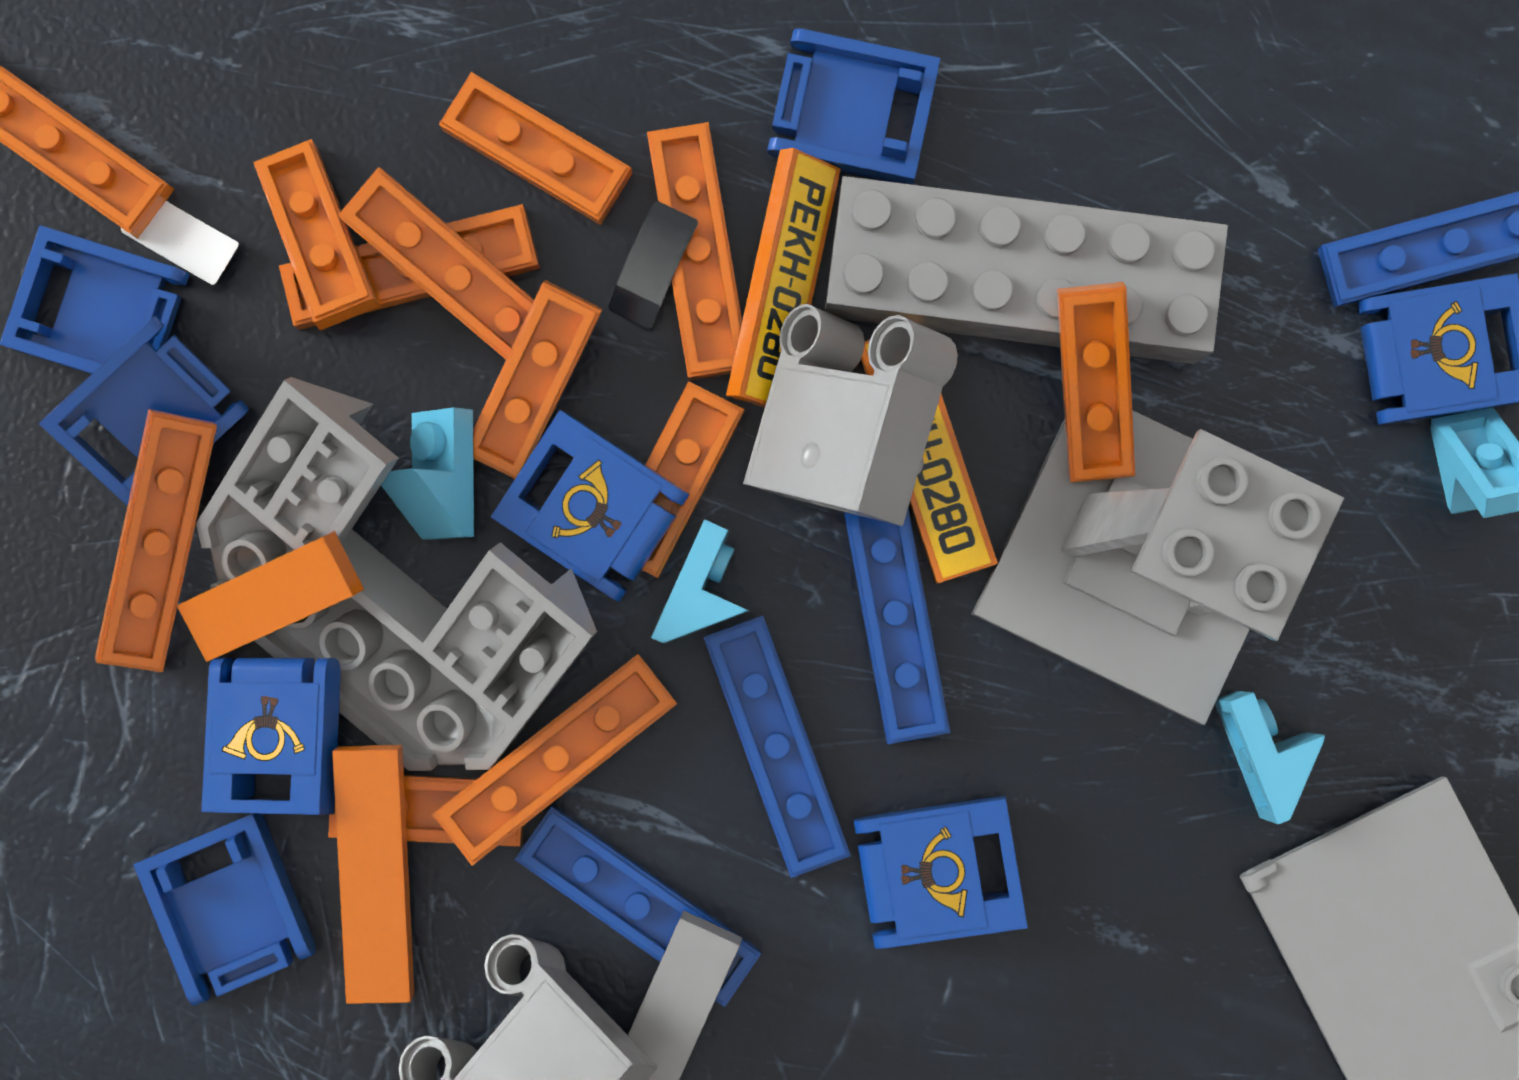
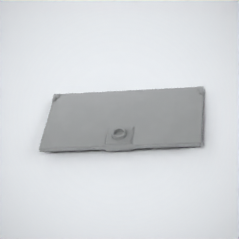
M1441 776L1272 860L1269 859L1240 875V879L1247 892L1252 896L1346 1080H1519V914L1447 777Z

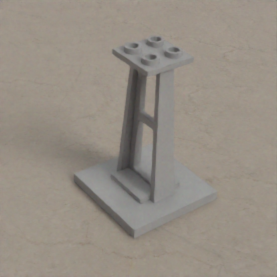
M1133 410L1136 476L1070 482L1064 419L997 559L998 564L994 565L971 614L1197 724L1205 725L1249 630L1273 641H1278L1344 497L1202 429L1198 430L1192 439Z

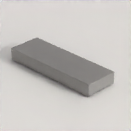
M683 911L628 1034L634 1043L658 1067L648 1080L680 1079L743 937L686 911Z

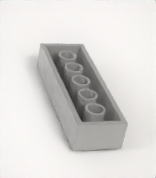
M843 176L838 201L825 311L844 320L880 324L890 316L900 315L937 332L1060 347L1057 289L1124 282L1127 289L1130 356L1196 364L1214 352L1228 225Z

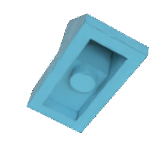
M453 407L412 413V433L410 437L412 469L390 471L381 486L422 540L474 537L473 410Z
M1489 408L1432 419L1430 430L1447 507L1451 514L1478 509L1483 518L1518 512L1519 441L1496 410Z
M704 519L652 634V639L661 643H667L749 612L747 609L704 591L708 579L717 583L721 582L735 548L725 544L729 535L727 529Z
M1234 691L1218 697L1215 706L1259 817L1275 824L1289 821L1323 745L1325 735L1305 732L1274 744L1272 737L1278 734V728L1272 711L1263 699L1257 700L1254 692Z

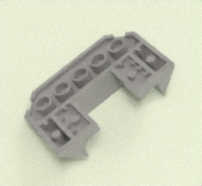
M293 377L285 379L196 522L201 548H210L217 581L210 584L211 589L335 531L364 590L254 641L274 658H314L315 662L318 658H336L341 668L339 713L377 745H402L403 766L408 771H432L437 765H465L466 770H490L597 633L572 568L554 583L550 584L500 542L487 552L450 606L446 608L352 529L399 459L360 426L374 404Z

